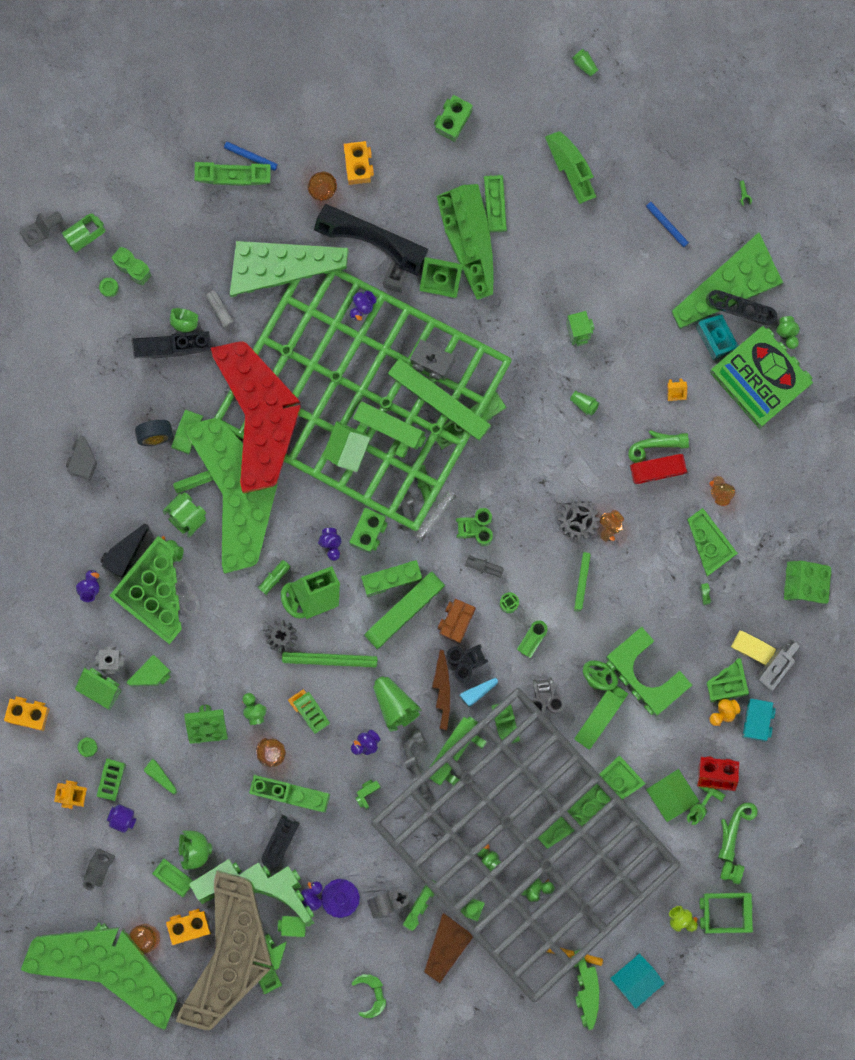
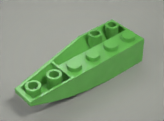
M461 185L438 195L437 200L446 235L460 264H463L462 269L476 299L480 300L493 295L494 275L491 238L479 185Z

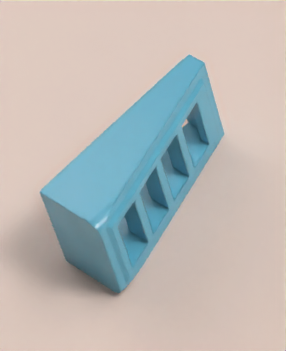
M494 678L462 692L459 697L468 707H471L498 684V680Z

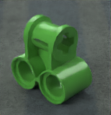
M480 508L477 510L475 518H456L458 523L456 538L468 539L476 537V542L480 546L491 544L493 534L487 526L492 522V514L488 509ZM485 513L489 516V519L486 522H480L478 516ZM486 532L490 538L487 541H481L479 539L480 533Z

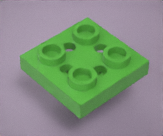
M201 705L199 712L184 714L189 744L228 739L223 709L211 711V706L205 705L206 711H204V705Z

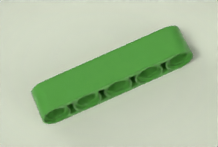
M433 571L430 572L375 623L364 636L376 649H379L445 587V584Z

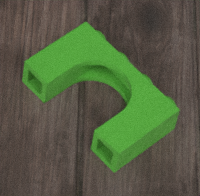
M640 627L606 657V664L612 671L616 670L620 676L618 678L625 686L629 685L632 688V695L638 701L641 699L645 703V710L650 715L654 714L657 716L688 690L692 684L681 671L677 672L665 684L654 688L646 687L636 679L633 672L634 661L639 654L654 642L644 628Z

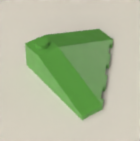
M158 536L109 596L170 644L182 630L178 616V610H180L179 596L176 595L175 583H177L176 567L173 568L172 558L174 548Z

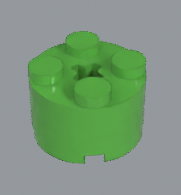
M184 492L182 495L178 494L162 512L164 515L169 514L170 518L168 520L175 528L183 534L187 532V537H191L206 522V511L199 505L196 507L191 502L192 498Z

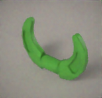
M371 974L358 976L354 979L352 985L354 986L358 983L368 984L371 988H374L377 1000L372 1009L367 1012H359L358 1014L364 1018L376 1017L386 1006V999H383L381 988L383 984L377 977Z

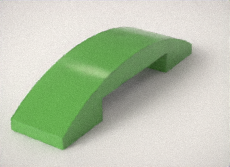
M195 162L194 181L217 185L270 184V164L245 166Z

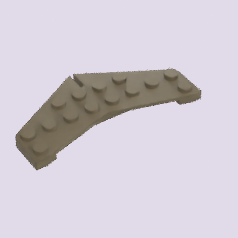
M219 870L216 871L214 878L216 950L178 1012L176 1022L203 1030H211L271 969L253 963L254 961L269 966L272 965L252 882L247 878Z

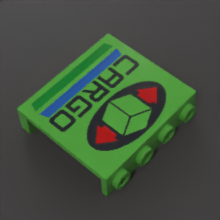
M764 326L760 327L710 371V374L759 430L813 384L812 376L806 370L803 371L799 367V361L794 356L790 357L786 352L787 348L781 342L778 343L774 338V333Z

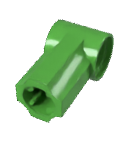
M541 620L533 622L516 650L531 659L547 634L546 623ZM537 624L542 625L545 629L541 635H537L533 631L534 626Z

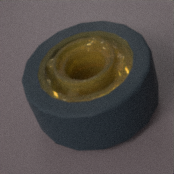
M151 420L135 428L137 443L141 446L159 445L173 438L171 423L168 420Z

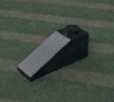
M144 523L110 548L108 553L105 552L100 561L102 563L101 567L124 578L150 527Z

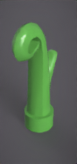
M650 430L649 434L656 438H649L634 443L628 451V456L632 462L638 463L642 462L646 457L643 448H689L688 433L667 435ZM637 450L641 453L639 457L634 456Z
M747 802L738 806L733 813L729 826H727L725 819L721 820L723 843L719 852V859L733 862L741 817L746 820L756 818L758 810L754 804ZM746 809H751L752 813L750 815H746L744 811Z

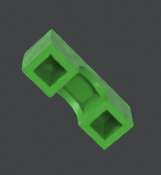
M417 560L361 576L367 597L384 593L386 590L394 587L407 586L422 580Z

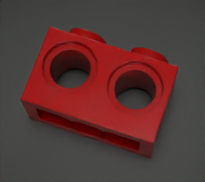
M710 756L700 758L697 787L736 791L739 780V761L716 759Z

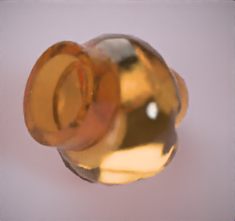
M715 476L709 482V485L712 487L711 495L717 505L726 506L730 504L731 499L735 496V488L732 484L725 483L721 476Z
M612 510L611 513H604L600 517L599 523L605 528L601 532L600 537L605 542L615 541L614 534H618L622 529L621 523L624 521V517L618 511Z

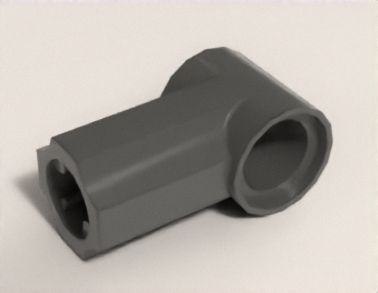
M407 491L396 512L414 522L417 516L410 491ZM402 525L403 531L412 530V529H410V528H408V527Z

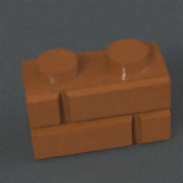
M454 599L453 602L449 601L445 610L448 615L445 620L441 619L437 628L440 630L439 635L460 644L476 607L458 599Z

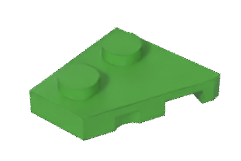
M741 658L735 660L728 668L722 670L720 674L706 683L710 702L749 695Z

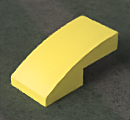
M739 630L731 648L745 656L751 657L766 666L776 651L772 646Z

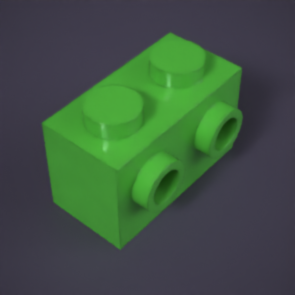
M586 311L567 316L566 326L571 344H577V346L587 344L594 330L592 319H588Z

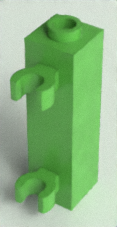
M362 401L353 419L360 422L356 430L366 434L368 427H371L400 441L401 444L395 454L402 458H405L409 446L417 450L418 447L423 446L426 440L425 432Z
M470 716L468 718L463 717L431 766L477 725L478 722ZM476 735L453 758L457 762L470 742H473L482 749L486 741ZM445 763L429 778L439 786L442 785L444 780L452 785L459 781L458 778L450 774L452 768L448 763Z

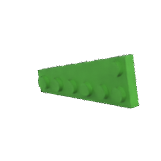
M620 755L599 774L621 799H624L646 784ZM596 784L568 810V813L582 827L611 799ZM561 816L538 840L548 849L574 832V830Z

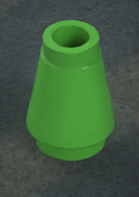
M581 49L572 57L574 64L590 77L599 70L588 51Z
M577 391L570 398V401L586 415L590 414L592 416L600 404L596 401V398Z

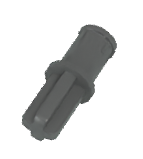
M468 555L465 567L481 571V574L484 572L499 578L504 571L503 567L487 562V559L482 560Z

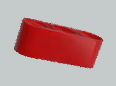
M676 454L630 465L634 484H642L688 473L684 454Z

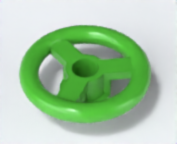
M294 582L287 583L281 591L283 607L291 616L298 619L305 618L303 612H297L300 604L291 585Z
M591 660L584 664L583 675L592 688L607 691L617 686V675L607 664L597 660ZM591 666H597V667H600V668H602V669H604V670H602V671H601V670H594V669H592V668H590V667H591ZM608 674L612 678V683L609 685L605 679Z

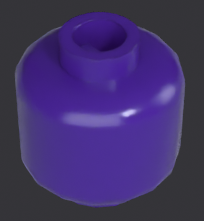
M118 804L116 807L111 808L106 821L109 822L110 828L125 833L128 828L133 829L137 818L133 817L134 810Z

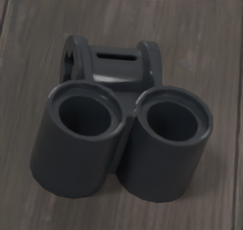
M481 644L465 652L457 646L451 647L448 650V662L452 665H458L455 669L457 681L462 683L468 682L472 677V669L489 662L483 655ZM458 651L461 654V658L453 661L450 658L451 652ZM465 668L469 671V676L461 678L458 675V671Z

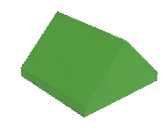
M425 257L419 291L457 298L463 264Z
M679 769L646 789L666 822H669L700 802Z

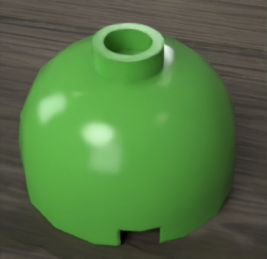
M182 831L183 834H180L179 855H183L184 861H180L181 866L185 870L197 869L208 860V856L212 853V845L208 843L204 834L198 831Z

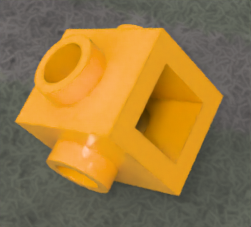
M66 780V784L58 783L54 802L62 803L61 807L73 809V806L84 807L87 788L77 786L78 782Z

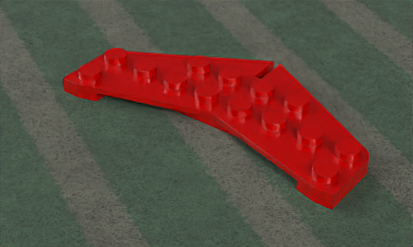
M239 341L212 347L213 359L245 414L240 479L242 493L274 487L278 482L301 409V405L284 409L283 407L299 404L300 401L246 342Z

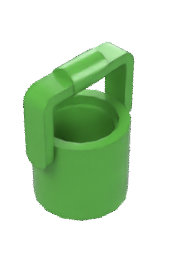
M90 213L61 234L72 250L77 253L105 233V228L100 218ZM92 221L98 229L90 234L85 225Z

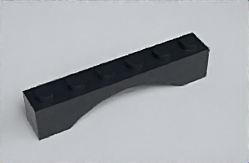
M326 203L320 211L314 226V231L330 238L347 237L371 243L387 253L400 269L416 276L422 268L429 250L424 246Z

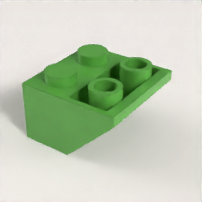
M332 566L302 577L291 584L306 619L339 606L340 582Z
M92 667L90 670L84 668L75 690L111 710L122 691L118 688L120 684L109 677L106 680L103 679V674Z

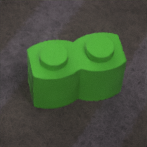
M120 247L112 256L116 267L123 273L129 274L135 283L144 285L152 276L148 266L143 261L135 259L128 249Z

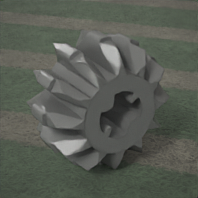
M281 620V626L278 625L277 621H274L275 628L270 625L268 626L272 633H265L266 637H271L266 640V643H273L270 647L271 650L278 646V653H281L282 647L288 652V644L291 647L295 646L291 640H298L297 636L291 635L296 633L297 630L296 628L289 630L292 627L290 622L285 627V620ZM279 632L287 634V636H284L285 640L276 639V636H279Z

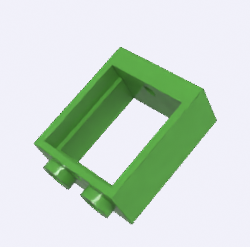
M752 893L703 894V898L699 899L700 910H703V917H700V929H704V933L753 932ZM742 898L743 928H710L709 899Z

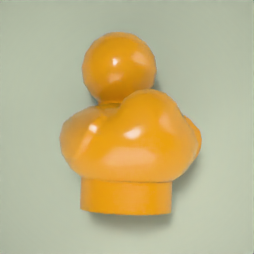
M735 699L720 700L718 703L719 713L711 714L709 721L713 726H720L722 721L732 722L736 715L741 712L738 702Z

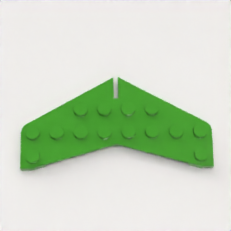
M218 418L185 425L189 440L223 494V572L226 574L255 566L259 560L277 484L271 488L243 494L240 484L243 443Z
M120 927L42 935L32 940L21 967L22 971L30 974L100 982L152 1024L161 1029H166L177 1002V994L124 929L121 931L116 945L113 943Z

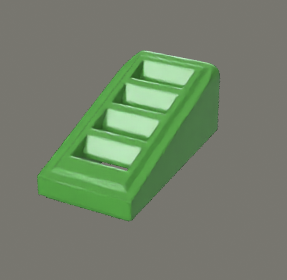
M309 691L293 702L314 734L330 724ZM311 701L309 704L301 708L304 704Z
M106 758L97 797L116 801L126 767L125 763ZM109 767H117L119 768V772L110 770ZM107 774L116 775L117 779L109 778ZM105 781L116 783L115 787L105 785ZM103 788L114 791L113 795L102 792Z
M152 759L144 768V772L173 795H176L177 789L157 761Z

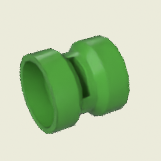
M512 592L505 593L500 599L501 610L505 613H513L517 610L519 606L518 596Z
M726 860L720 879H729L739 885L745 866H736Z

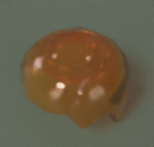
M325 171L317 172L310 178L307 190L313 199L326 201L336 192L337 182L331 173Z
M264 738L257 744L256 756L258 761L265 767H277L285 760L286 751L284 745L276 738Z
M150 924L137 925L132 928L129 934L144 954L154 951L160 942L158 930Z

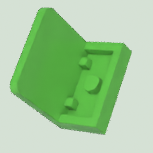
M807 561L787 562L784 600H805L827 604L829 602L831 567Z

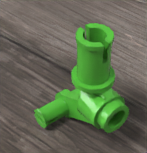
M698 787L708 794L702 804H695L691 808L690 813L687 815L688 823L692 820L691 824L696 825L703 820L707 813L705 806L711 796L722 802L726 795L714 788Z

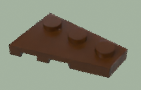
M444 913L442 914L424 970L426 974L438 983H441L473 938L465 928Z

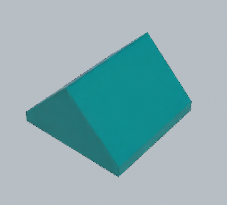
M723 315L698 322L696 329L713 361L731 353L739 346Z
M640 953L610 978L635 1009L665 984L655 969Z

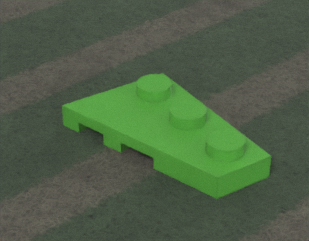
M703 508L687 519L706 577L738 554Z

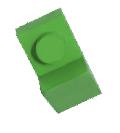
M268 933L265 935L272 966L277 970L280 968L287 941L273 949L274 941Z

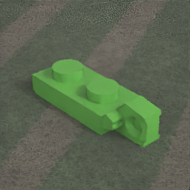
M426 884L402 924L412 931L419 924V913L423 915L428 906L426 904L428 898H433L435 895Z

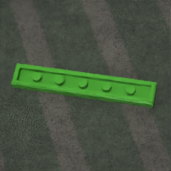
M400 358L388 372L390 377L478 441L490 429L491 425Z

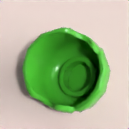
M173 308L169 321L171 326L182 333L191 332L197 327L198 314L182 308Z

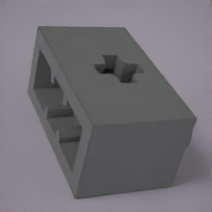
M421 339L410 358L412 367L419 372L424 370L430 373L429 376L433 379H442L444 381L456 361L454 355ZM433 359H435V362H436V363H433V362H432L431 365H430L429 362H428V360H429V361H432Z

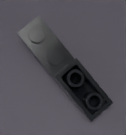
M209 331L132 339L134 359L150 357L152 359L168 358L211 351Z

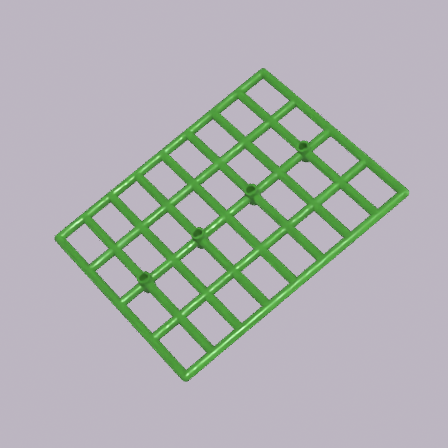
M342 270L327 273L309 306L291 297L301 279L295 280V282L289 284L255 344L253 351L259 355L265 344L282 353L273 369L277 377L288 359L292 358L307 366L292 392L297 399L313 370L330 378L331 382L313 414L300 409L298 416L308 420V423L290 455L286 454L284 462L398 523L417 531L471 435L464 431L461 438L443 430L442 428L448 418L442 414L437 423L434 424L417 416L424 404V401L419 397L410 412L392 403L401 387V384L396 380L387 397L383 398L367 390L386 355L397 361L400 358L412 367L410 358L420 339L426 342L433 328L436 327L452 336L444 351L452 354L459 340L476 348L477 351L459 383L448 378L445 381L442 379L435 380L429 376L430 373L424 370L420 373L428 376V380L434 384L437 381L455 390L452 397L457 401L462 394L480 403L475 414L481 417L510 366L512 359ZM334 276H337L353 284L333 319L316 310ZM361 288L364 291H371L378 298L373 305L371 313L368 314L358 332L341 323L353 301V296ZM384 301L401 309L402 312L385 343L381 344L366 336V333ZM288 303L305 312L288 344L283 346L268 337ZM411 314L426 322L427 325L409 357H406L390 347L408 315ZM313 316L330 326L310 360L293 351ZM336 329L355 339L337 371H331L317 363ZM361 342L378 350L379 353L362 384L359 386L344 378L343 374ZM486 353L501 361L502 364L483 397L465 388L483 354ZM337 385H343L356 392L340 423L345 425L349 423L364 396L381 405L380 411L386 413L391 410L406 418L405 423L409 425L415 423L431 431L412 467L394 458L401 444L400 441L395 439L388 453L369 444L366 451L382 459L383 462L364 495L346 486L353 473L352 470L346 469L339 482L321 473L328 460L323 457L324 452L314 469L296 460L315 425L332 433L334 425L319 417ZM230 389L214 418L220 419L237 437L243 440L245 420L240 429L222 420L235 397ZM296 405L285 406V407H283V409H284V408H288V407H292V406H296ZM369 427L366 435L371 436L372 439L376 430ZM438 437H442L455 444L456 447L438 480L419 471L435 440ZM391 464L408 473L391 506L387 508L372 500L371 497ZM416 477L433 486V489L413 522L396 513Z

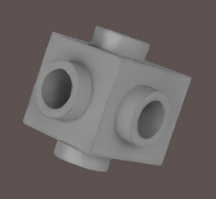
M104 647V650H99V655H96V667H99V670L104 672L105 675H115V672H121V667L124 666V655H121V652L116 650V647ZM106 657H112V662L106 663Z

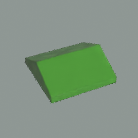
M336 421L323 457L336 466L358 472L371 436Z

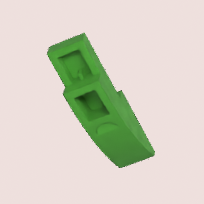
M560 131L545 136L559 172L565 170L578 203L581 204L595 198L596 195L589 180L594 176L576 146Z
M496 391L481 416L486 422L507 408ZM480 403L470 408V410L475 413ZM452 421L446 423L442 428L459 438L464 433V430ZM442 437L436 439L442 450L453 444Z
M257 775L253 776L249 794L323 813H326L330 798L329 793Z
M583 958L574 966V968L578 967L580 975H577L579 986L584 987V990L577 991L578 996H575L577 1007H581L583 1015L580 1016L583 1027L587 1026L588 1030H592L599 1007V984L595 966L587 968L585 958Z

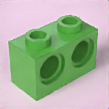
M453 95L451 99L446 100L443 106L444 112L442 116H437L434 125L436 133L455 142L473 111V105ZM458 106L462 111L455 113L452 111V108ZM449 122L453 127L446 129L443 127V124Z
M364 508L349 544L371 554L372 550L376 551L380 540H378L380 532L384 534L388 525L385 522L386 517ZM375 518L379 521L377 527L372 528L368 525V521ZM363 536L371 538V542L368 545H363L360 542Z

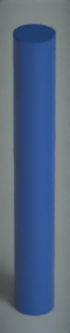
M226 142L224 145V149L258 164H270V169L274 171L278 167L277 163L232 143Z
M652 202L646 205V208L683 248L689 244L684 236Z

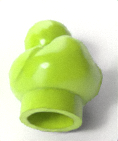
M676 906L670 910V926L673 930L680 932L681 929L685 928L687 931L693 932L698 928V918L693 917L692 912L688 909Z

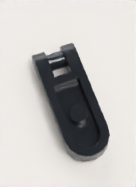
M285 815L281 816L262 855L264 866L270 869L279 866L300 825L299 822H293L287 819L288 817ZM283 826L290 829L288 834L281 831Z

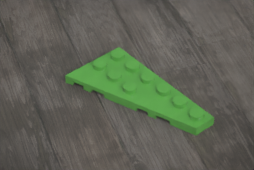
M758 232L672 310L671 313L679 329L720 312V310L709 307L706 303L707 294L713 290H720L744 299H750L783 284L760 233ZM717 295L711 297V299L714 300V303L718 301L724 303L725 299H717ZM729 300L728 302L729 307L737 304L735 300Z
M236 241L230 297L232 298L246 292L251 293L262 288H271L295 282V280L302 278H311L322 273L327 274L347 269L349 250L348 248Z

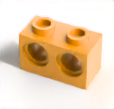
M366 141L344 144L348 185L370 183L371 176H374L373 165H369L368 158H372L371 147H367ZM359 150L363 152V155L355 157L353 153ZM357 169H364L365 173L359 176L355 173Z
M17 696L15 700L9 699L4 718L6 723L44 731L50 710L48 707H45L46 703L34 701V704L26 702L27 699ZM16 706H21L23 709L22 714L19 716H15L13 713ZM40 710L41 718L36 721L33 720L32 713Z
M200 909L189 911V916L181 917V914L169 917L170 921L166 922L172 945L211 934L205 911L200 912ZM195 918H200L203 922L200 929H195L192 925ZM177 923L182 924L184 927V931L180 935L175 934L173 930Z

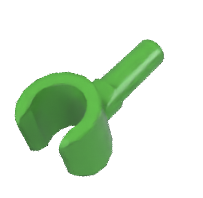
M740 181L742 192L740 205L744 206V198H747L749 205H751L752 198L747 195L744 181Z

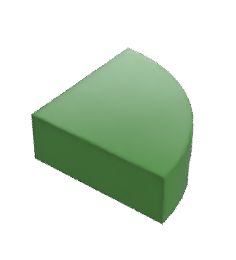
M701 584L699 587L703 605L710 604L709 584Z

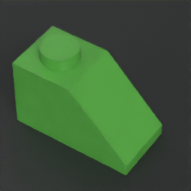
M153 654L126 683L131 687L164 685L171 678L169 675L171 671Z

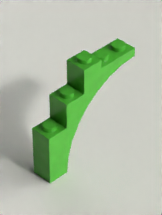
M228 859L189 884L201 904H204L215 898L214 878L217 870L247 878L252 882L254 893L273 897L288 905L300 916L307 927L314 924L312 920L313 912L309 906L304 907L301 901L305 899L300 891H295L301 887L298 882L301 878L295 869L292 871L289 866L272 876L267 867H262L258 862L241 873L242 871L237 863H232Z

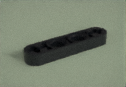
M713 290L706 296V303L709 307L747 320L770 325L777 319L775 309L720 290ZM717 295V299H725L724 303L720 301L714 303V300L711 299V297ZM729 300H735L737 302V308L735 310L729 308ZM748 305L753 306L755 310L752 316L746 313ZM769 312V316H771L772 318L766 320V316L758 315L759 313L766 314Z

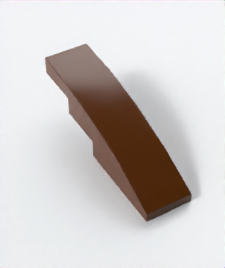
M440 650L432 689L439 690L436 709L443 711L439 730L447 731L450 713V682L444 650Z

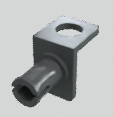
M58 211L46 218L39 213L35 223L20 230V235L27 245L31 247L46 239L50 229L62 223L63 218ZM33 230L37 233L38 237L34 240L29 239L27 232Z
M99 848L96 850L84 876L83 887L85 889L93 890L95 885L98 887L102 886L108 868L115 856ZM98 856H105L108 861H101Z

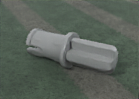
M213 290L207 293L206 297L214 309L213 314L217 315L223 328L232 324L234 321L225 308L226 304L223 305L216 291Z

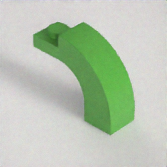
M618 686L612 690H607L574 740L590 750L628 693Z

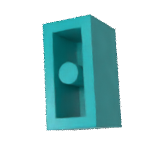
M751 698L748 700L742 738L766 742L768 738H771L773 727L770 726V721L774 719L776 712L773 702Z

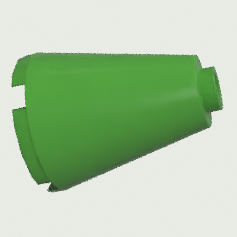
M382 676L375 680L373 689L389 731H397V726L401 724L403 727L409 725L420 715L418 711L422 710L419 705L392 679Z

